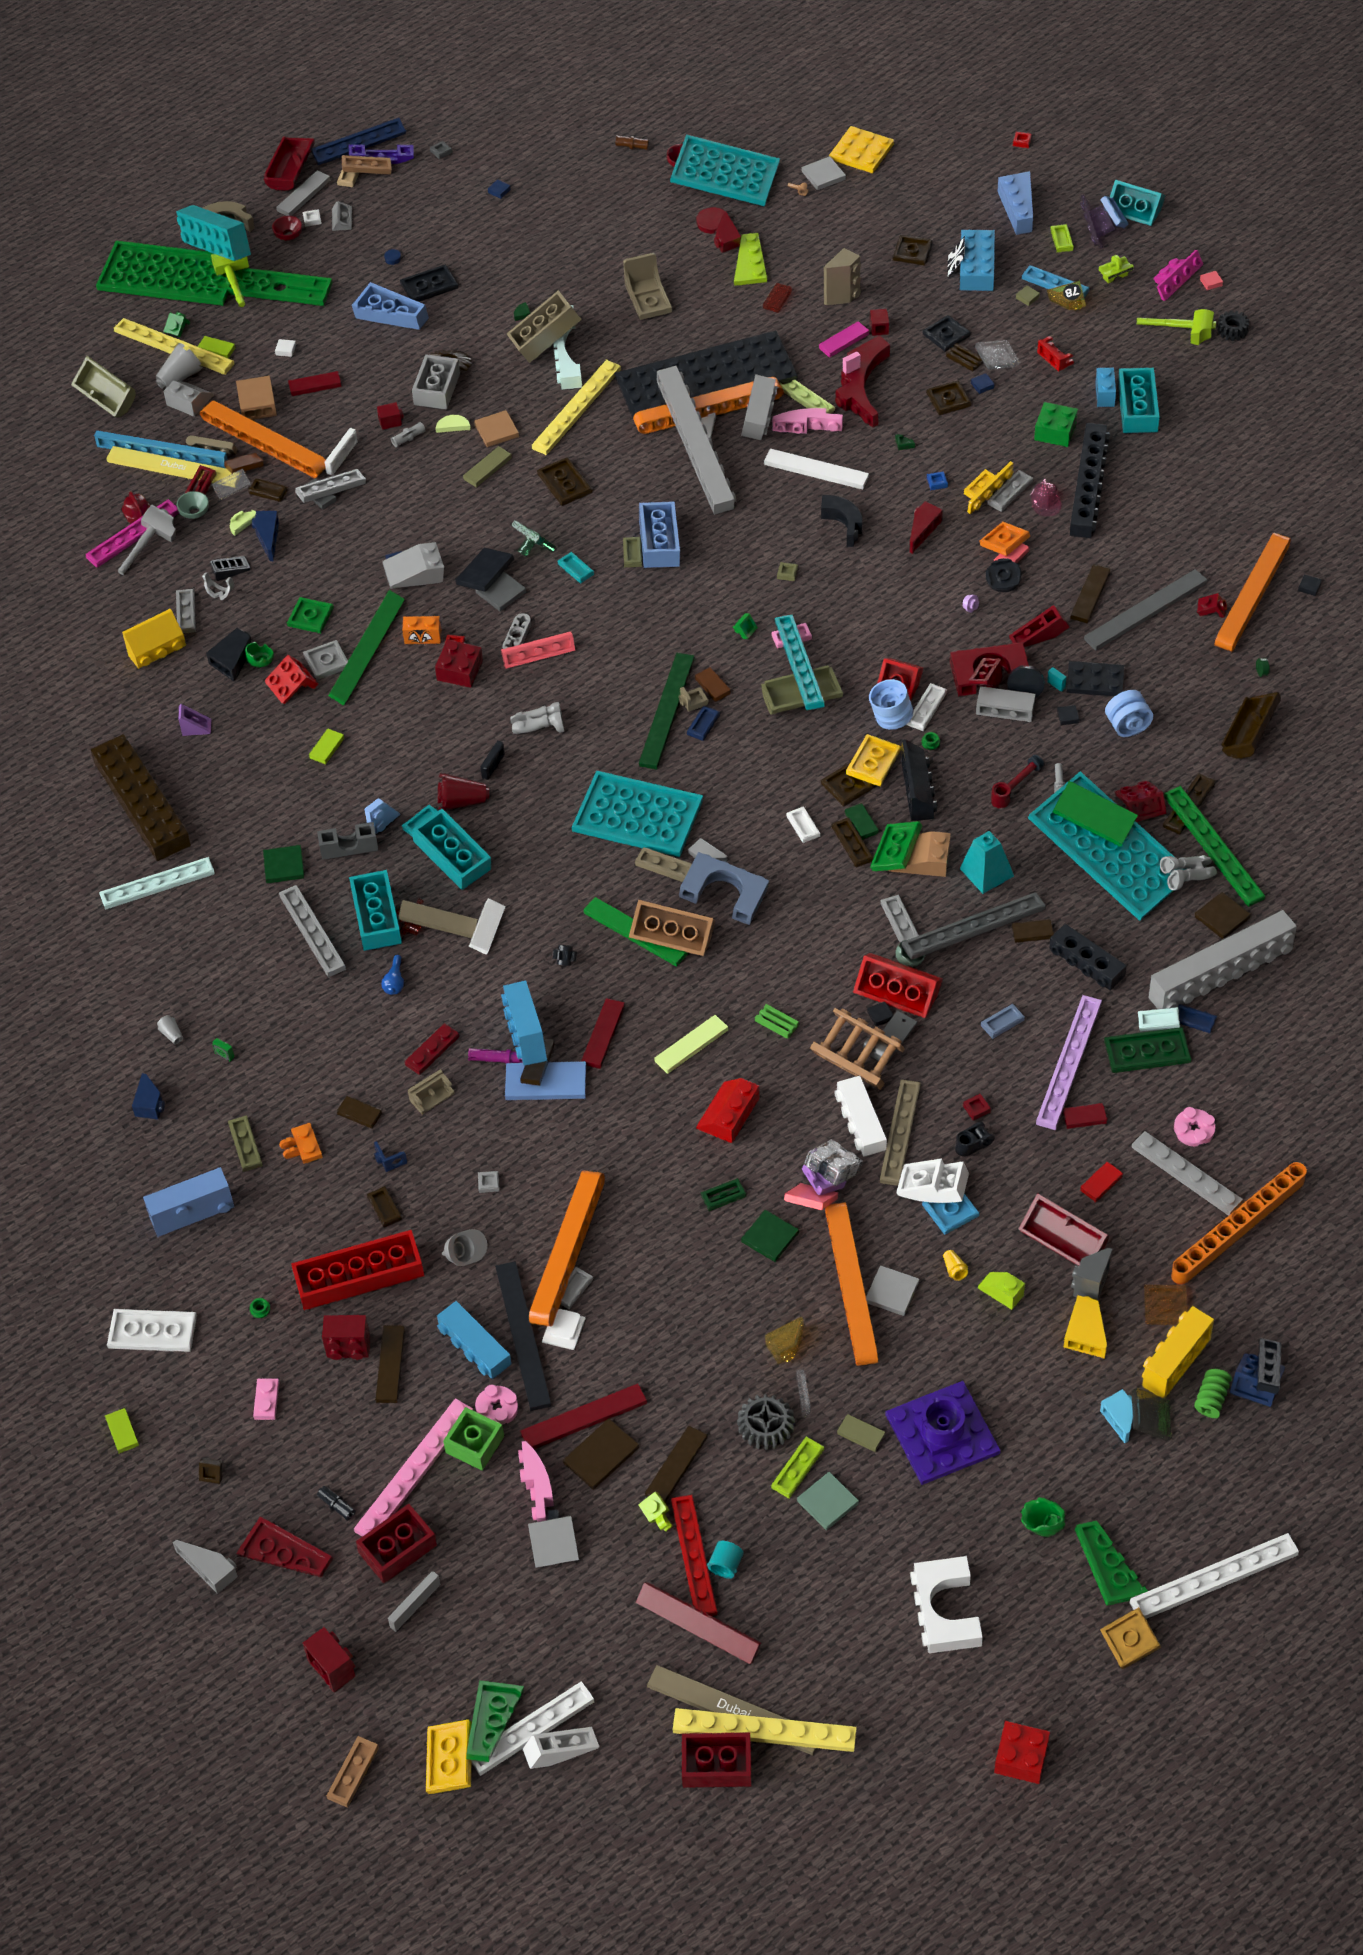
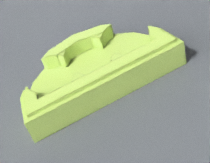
M460 415L445 416L436 425V433L470 430L469 421Z
M251 510L252 512L244 513L240 511L231 518L230 529L234 536L252 523V518H255L256 511Z

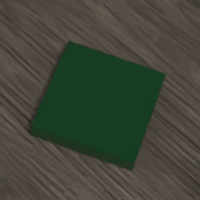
M301 845L263 850L267 884L304 879Z
M764 1210L741 1238V1242L776 1262L799 1234V1229L769 1211Z

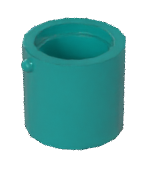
M723 1540L718 1541L710 1561L707 1563L708 1569L715 1575L727 1579L733 1578L742 1559L743 1550L734 1543Z

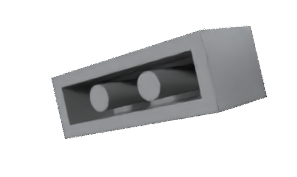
M980 686L976 715L1031 722L1035 706V694Z

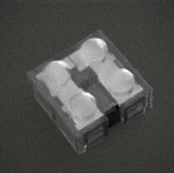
M829 1140L810 1150L804 1165L816 1173L819 1172L823 1175L824 1179L837 1186L857 1175L863 1161L854 1153L841 1147L838 1142Z

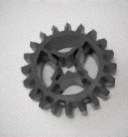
M766 1393L763 1398L756 1395L755 1401L749 1398L748 1405L743 1404L742 1410L738 1412V1431L742 1434L744 1441L748 1440L750 1446L756 1443L757 1449L761 1445H764L766 1450H768L769 1445L776 1449L777 1442L783 1445L785 1439L789 1440L791 1437L790 1433L794 1432V1412L790 1409L788 1403L784 1404L782 1397L776 1400L774 1394L771 1398H768ZM765 1416H767V1421H768V1422H767V1427H765V1422H764V1421H765Z

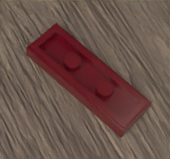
M338 371L288 380L291 397L342 387Z

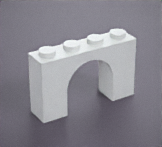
M967 1556L914 1563V1572H910L912 1585H916L917 1592H914L916 1606L920 1605L921 1612H918L919 1626H924L925 1632L921 1633L923 1646L928 1647V1653L982 1646L979 1617L948 1620L939 1616L933 1610L930 1603L934 1595L943 1589L970 1585Z

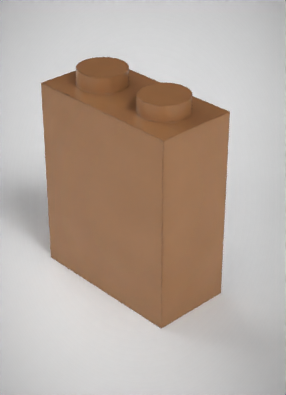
M270 376L236 381L240 409L243 416L251 420L277 416Z

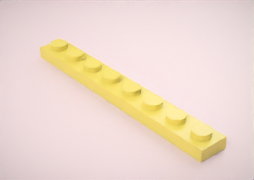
M606 360L532 444V449L547 455L613 380L615 372H619L621 366Z
M679 1708L675 1709L673 1733L750 1732L751 1741L850 1752H854L856 1727Z

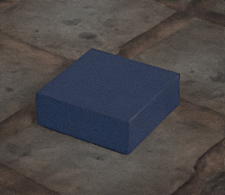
M496 180L488 188V193L501 199L511 190V186Z
M986 373L971 379L972 386L979 394L994 389V383Z

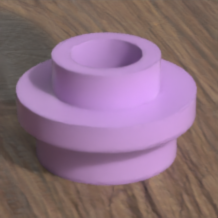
M967 595L963 600V608L967 612L972 613L979 606V600L976 595Z

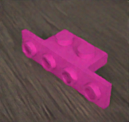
M1195 250L1186 259H1172L1154 277L1155 282L1159 284L1157 289L1163 301H1166L1203 266L1198 250Z

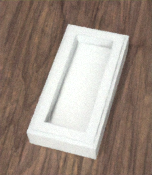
M804 806L787 813V818L803 843L820 837L819 830Z

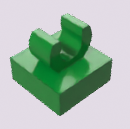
M745 613L733 626L737 634L740 633L743 639H748L758 628L750 613Z

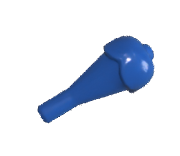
M400 955L394 956L392 967L381 982L384 992L390 995L400 993L404 986V979L401 977L400 972L402 959Z

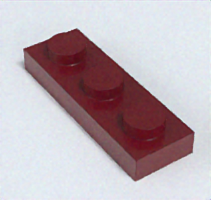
M444 1023L404 1061L405 1065L421 1075L460 1037L459 1033Z

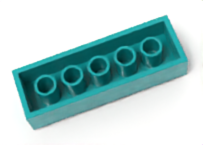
M195 205L176 211L178 216L177 222L180 225L181 238L184 243L232 261L251 255L243 222Z

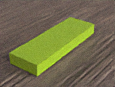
M805 1437L772 1483L771 1488L790 1499L824 1451V1446Z

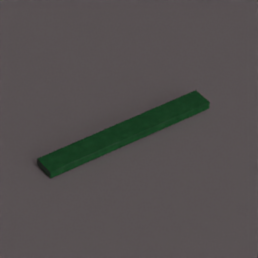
M676 653L639 760V767L655 770L658 768L680 704V688H685L694 662V655Z

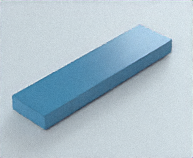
M1031 265L1022 275L1023 280L1063 294L1064 288L1067 285L1076 284L1081 289V294L1076 299L1082 301L1089 292V287Z

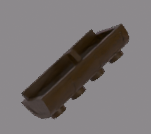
M1279 692L1251 698L1245 697L1221 744L1223 747L1222 751L1227 756L1240 759L1248 758L1254 754L1281 701Z

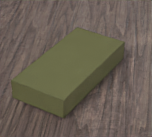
M641 537L623 538L624 568L642 567Z
M848 1414L837 1430L838 1435L873 1452L877 1451L885 1437L884 1431Z

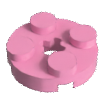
M1187 1107L1176 1117L1174 1131L1177 1138L1188 1146L1206 1144L1214 1136L1215 1119L1203 1110ZM1190 1125H1198L1200 1129L1191 1130Z
M489 1385L476 1399V1412L500 1424L510 1423L517 1415L518 1403L516 1394L506 1387ZM500 1403V1406H502V1408H497L496 1410H493L492 1405Z

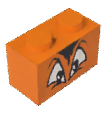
M440 616L403 617L402 631L404 644H440Z

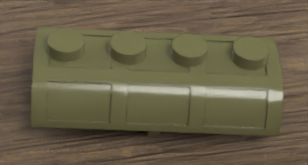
M88 355L71 384L114 417H121L127 413L136 396L135 389Z
M827 665L813 669L824 701L843 697V692L832 667ZM794 674L767 680L764 682L765 684H761L763 698L771 715L805 706Z

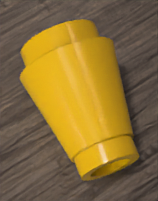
M948 1250L943 1254L949 1277L955 1281L964 1279L968 1275V1266L953 1250Z

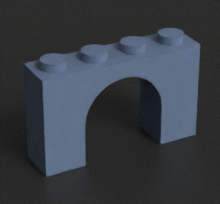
M698 852L681 884L679 897L697 904L704 888L708 884L715 881L729 882L740 893V897L733 910L732 919L750 925L767 892L769 880L747 872L745 869L732 866L725 861L712 858L708 854Z

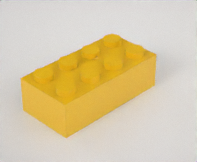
M1193 1306L1188 1312L1184 1311L1179 1318V1324L1176 1327L1172 1326L1169 1330L1168 1338L1165 1342L1161 1341L1158 1344L1154 1356H1149L1143 1365L1145 1370L1142 1374V1387L1164 1400L1211 1340L1214 1319Z

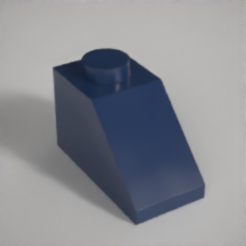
M142 1073L132 1104L135 1117L158 1119L160 1112L163 1113L165 1102L162 1101L159 1090L149 1077Z

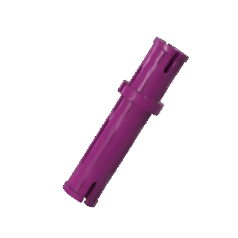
M469 1048L468 1061L523 1063L522 1059L517 1058L516 1051H511V1049L500 1051Z

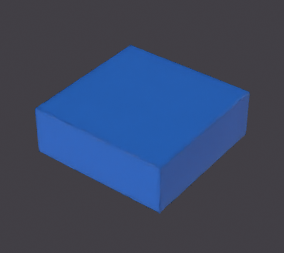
M944 471L927 474L930 490L948 487Z

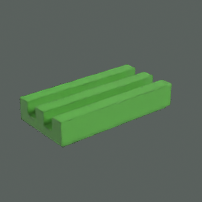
M765 1004L763 1010H760L759 1015L755 1016L757 1023L787 1039L799 1026V1021ZM763 1017H766L767 1019L773 1021L774 1023H772V1022H770V1021L764 1019ZM777 1025H780V1026H782V1027L788 1029L789 1031H786L785 1029H783V1028H781V1027H779V1026H777Z

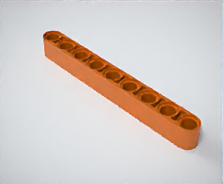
M768 377L776 379L774 386H777V392L774 400L779 399L783 395V388L776 377ZM753 382L692 397L696 405L695 410L699 411L701 418L712 413L719 415L748 407ZM667 404L639 411L633 417L634 423L641 434L676 426Z
M211 401L200 411L204 421L307 475L313 476V478H317L326 469V460L322 456L216 401Z
M1277 533L1272 534L1218 632L1215 640L1216 647L1233 652L1287 552L1286 550L1290 546L1291 538Z
M1299 1162L1290 1164L1173 1262L1172 1280L1177 1284H1185L1301 1188L1305 1182L1306 1167Z
M583 1170L580 1174L529 1312V1322L531 1324L551 1327L554 1323L570 1275L574 1269L605 1182L604 1173Z
M846 1202L830 1204L825 1208L856 1365L878 1363L877 1349Z

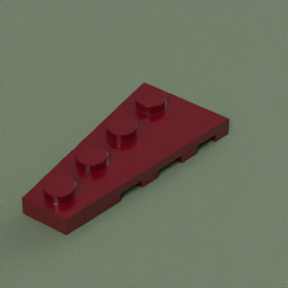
M259 1517L236 1553L241 1557L318 1577L323 1576L333 1560L329 1554L262 1517Z

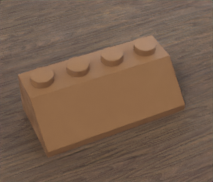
M638 900L629 938L704 956L711 940L715 920L710 917Z

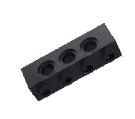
M1064 924L1050 937L1049 949H1051L1053 954L1064 958L1069 965L1080 969L1085 976H1090L1096 980L1101 987H1106L1111 991L1125 977L1127 965L1067 924Z

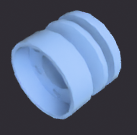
M894 679L879 682L870 691L869 701L876 721L882 728L889 730L898 729L910 722L914 710L907 689L901 681Z

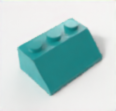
M1115 180L1110 195L1111 198H1114L1126 219L1152 226L1160 213L1166 196L1162 193Z

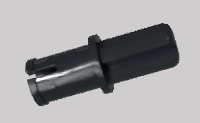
M326 1486L318 1490L317 1496L330 1506V1510H335L347 1521L355 1515L356 1510L347 1504L341 1495L337 1496Z

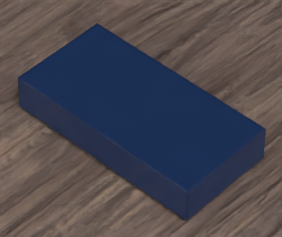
M703 706L687 730V735L704 741L719 718L720 712Z
M1181 1004L1178 1005L1180 1024L1211 1033L1217 1016Z

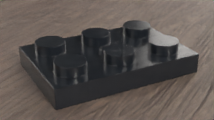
M1069 661L1066 693L1116 696L1123 691L1124 665Z

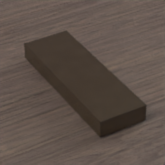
M849 817L831 824L833 831L856 868L873 861V856Z
M544 1039L547 1061L525 1065L520 1078L522 1084L541 1085L555 1046L554 1040Z

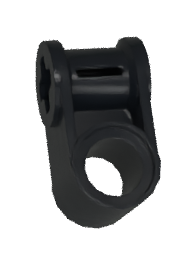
M982 1121L977 1122L957 1134L955 1151L962 1157L969 1156L991 1145L995 1136L989 1134Z

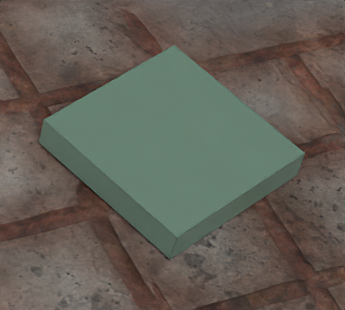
M830 1472L797 1497V1502L825 1530H828L859 1504V1500Z

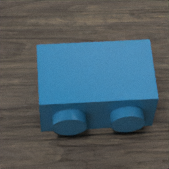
M1097 368L1095 381L1097 407H1115L1116 387L1114 368Z

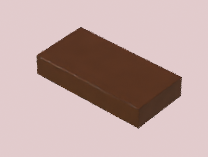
M256 453L224 461V466L231 474H236L262 467L263 460Z
M711 667L695 675V680L715 702L731 694V690Z

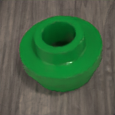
M928 732L922 738V746L928 750H934L939 747L940 738L936 733Z
M263 1298L253 1300L250 1305V1313L255 1318H264L271 1310L269 1302ZM260 1307H263V1308H264V1309H262V1310H260V1311H257V1309L260 1308Z

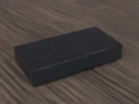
M497 740L480 766L483 779L489 780L505 755L503 742Z

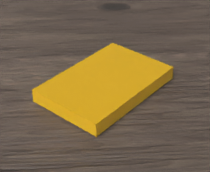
M867 734L848 766L846 774L881 787L901 751V746Z
M469 1719L428 1727L426 1792L428 1794L471 1787V1760L466 1759L472 1725Z

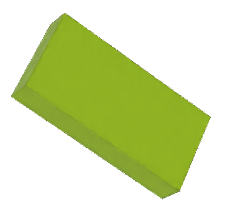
M1067 224L1051 226L1050 230L1056 251H1073L1074 246Z
M204 336L198 345L199 348L229 358L235 350V344Z
M327 729L310 752V759L326 764L344 740V734Z
M125 1408L105 1415L118 1453L139 1446Z

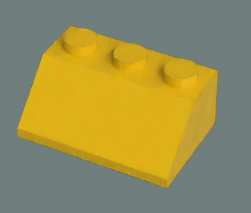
M171 609L122 632L128 656L138 669L186 646L184 634Z

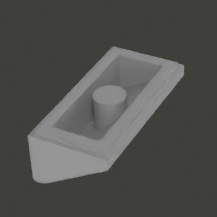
M337 201L332 208V231L351 230L352 206Z

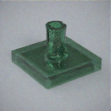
M517 520L511 525L526 537L518 549V552L527 557L535 544L551 552L556 548L551 542Z

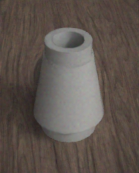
M166 1015L157 1022L158 1030L174 1045L183 1040L175 1018Z

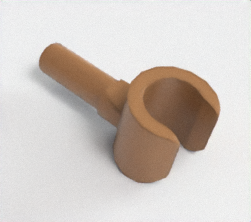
M788 183L787 185L797 189L799 195L806 196L808 193L806 183H801V185Z

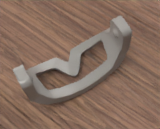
M205 572L202 576L205 581L204 587L213 598L220 597V600H223L234 588L233 579L230 577L226 580L228 588H225L215 583L208 573ZM213 585L222 591L214 593L209 587Z

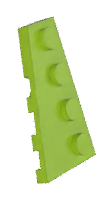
M758 233L743 234L741 236L734 286L767 282Z

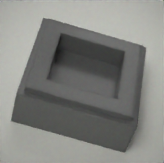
M444 141L430 147V152L439 160L453 153L452 148Z

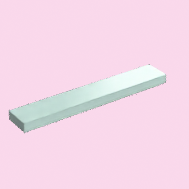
M207 857L99 893L106 910L214 875L215 873L210 859Z

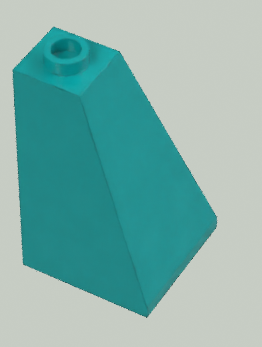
M990 831L973 840L960 869L982 894L1014 877L1002 844Z

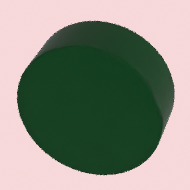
M1258 658L1256 661V670L1259 677L1269 674L1270 667L1266 658Z

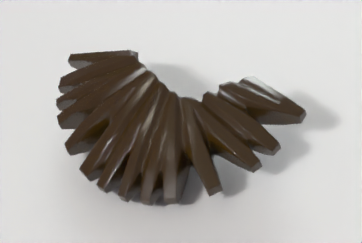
M448 349L447 351L438 350L430 353L433 356L458 359L459 369L463 371H468V368L472 365L470 356L461 351L453 350L451 352Z

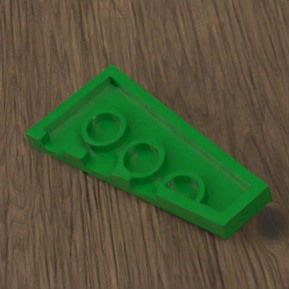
M1097 1520L1076 1525V1534L1106 1606L1127 1602L1133 1597L1148 1592L1145 1586H1141L1134 1571H1131L1125 1564V1559L1121 1553H1117L1112 1546L1113 1542Z

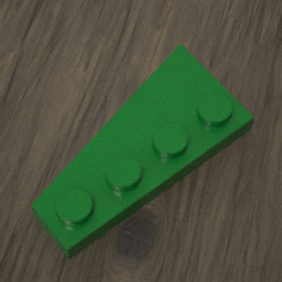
M479 1680L466 1759L490 1761L523 1694L524 1686Z

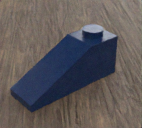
M256 511L255 518H252V528L256 530V535L269 560L274 561L279 528L277 511Z

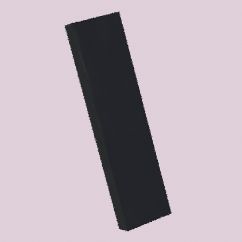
M1260 1338L1256 1390L1278 1394L1281 1364L1280 1342Z

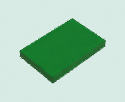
M920 821L887 824L870 866L872 871L906 869L922 828Z

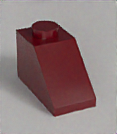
M727 212L723 213L714 238L715 246L722 253L739 247L741 242V236Z

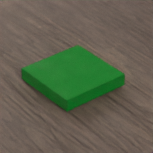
M299 597L287 621V626L321 634L334 606L330 603Z

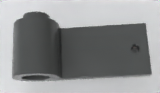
M897 1010L883 1029L884 1035L889 1038L891 1036L898 1038L902 1041V1045L917 1025V1021ZM867 1038L864 1042L863 1049L865 1048L870 1038ZM878 1040L869 1057L879 1061L888 1044ZM895 1049V1051L893 1052V1054H892V1056L890 1057V1059H891V1058L895 1055V1053L898 1051L897 1049Z

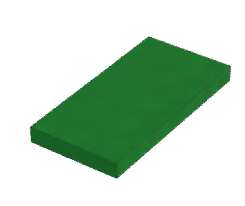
M1071 781L1066 785L1052 811L1056 815L1120 847L1138 816Z

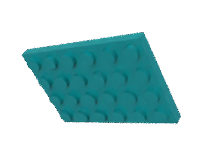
M686 135L670 182L765 206L780 159Z
M596 771L572 825V832L639 848L645 847L656 852L680 857L702 805L703 795Z

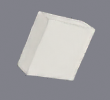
M319 209L303 212L305 227L321 224Z
M279 339L275 354L292 357L296 342Z

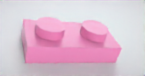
M257 1379L254 1420L276 1419L279 1379Z

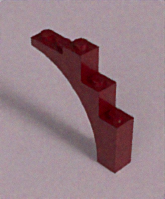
M880 335L847 353V356L855 352L861 355L860 368L848 374L841 371L842 387L836 390L835 398L838 407H842L845 411L852 409L855 414H858L872 428L878 425V412L870 404L864 387L871 372L879 363L890 356V344Z

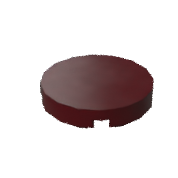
M716 207L700 211L696 217L699 230L704 233L715 234L722 215L726 211Z

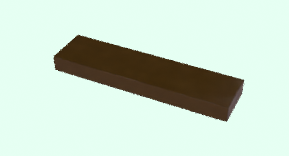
M1093 564L1072 610L1070 619L1088 624L1110 574V568Z
M1198 773L1186 790L1187 795L1197 808L1200 807L1216 780ZM1172 810L1163 823L1164 828L1179 835L1186 827L1174 810Z
M383 1325L376 1403H397L405 1334L404 1326Z
M688 1425L645 1491L646 1497H649L654 1492H658L666 1503L705 1443L707 1434Z

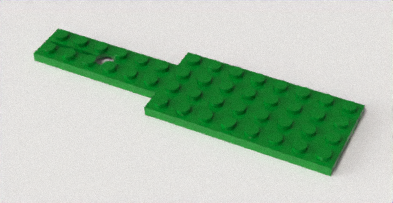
M115 241L96 284V288L99 291L224 306L228 294L235 295L226 273L216 275L211 259V254L214 253L124 241ZM251 268L234 271L241 294L246 297L324 306L333 284L332 278ZM280 284L286 286L282 291L274 289V287H278Z

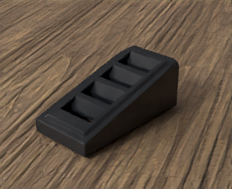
M245 556L210 561L211 570L217 581L250 571Z

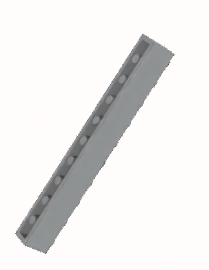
M677 366L657 371L658 386L714 515L733 510L734 502H736L735 493L731 492L729 479L725 478L724 468L722 464L719 465L718 454L712 449V440L707 437V429L701 423V415L699 411L695 410V401L689 396V387L684 384L683 373L679 372Z

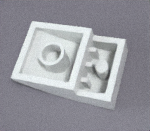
M942 1159L904 1164L897 1194L908 1199L924 1202H961L969 1172L964 1162L944 1164Z

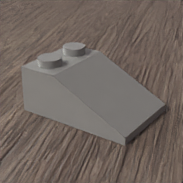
M436 542L418 544L383 561L391 589L443 582L444 565Z

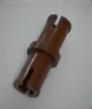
M617 135L615 145L629 147V149L639 148L647 150L649 139Z

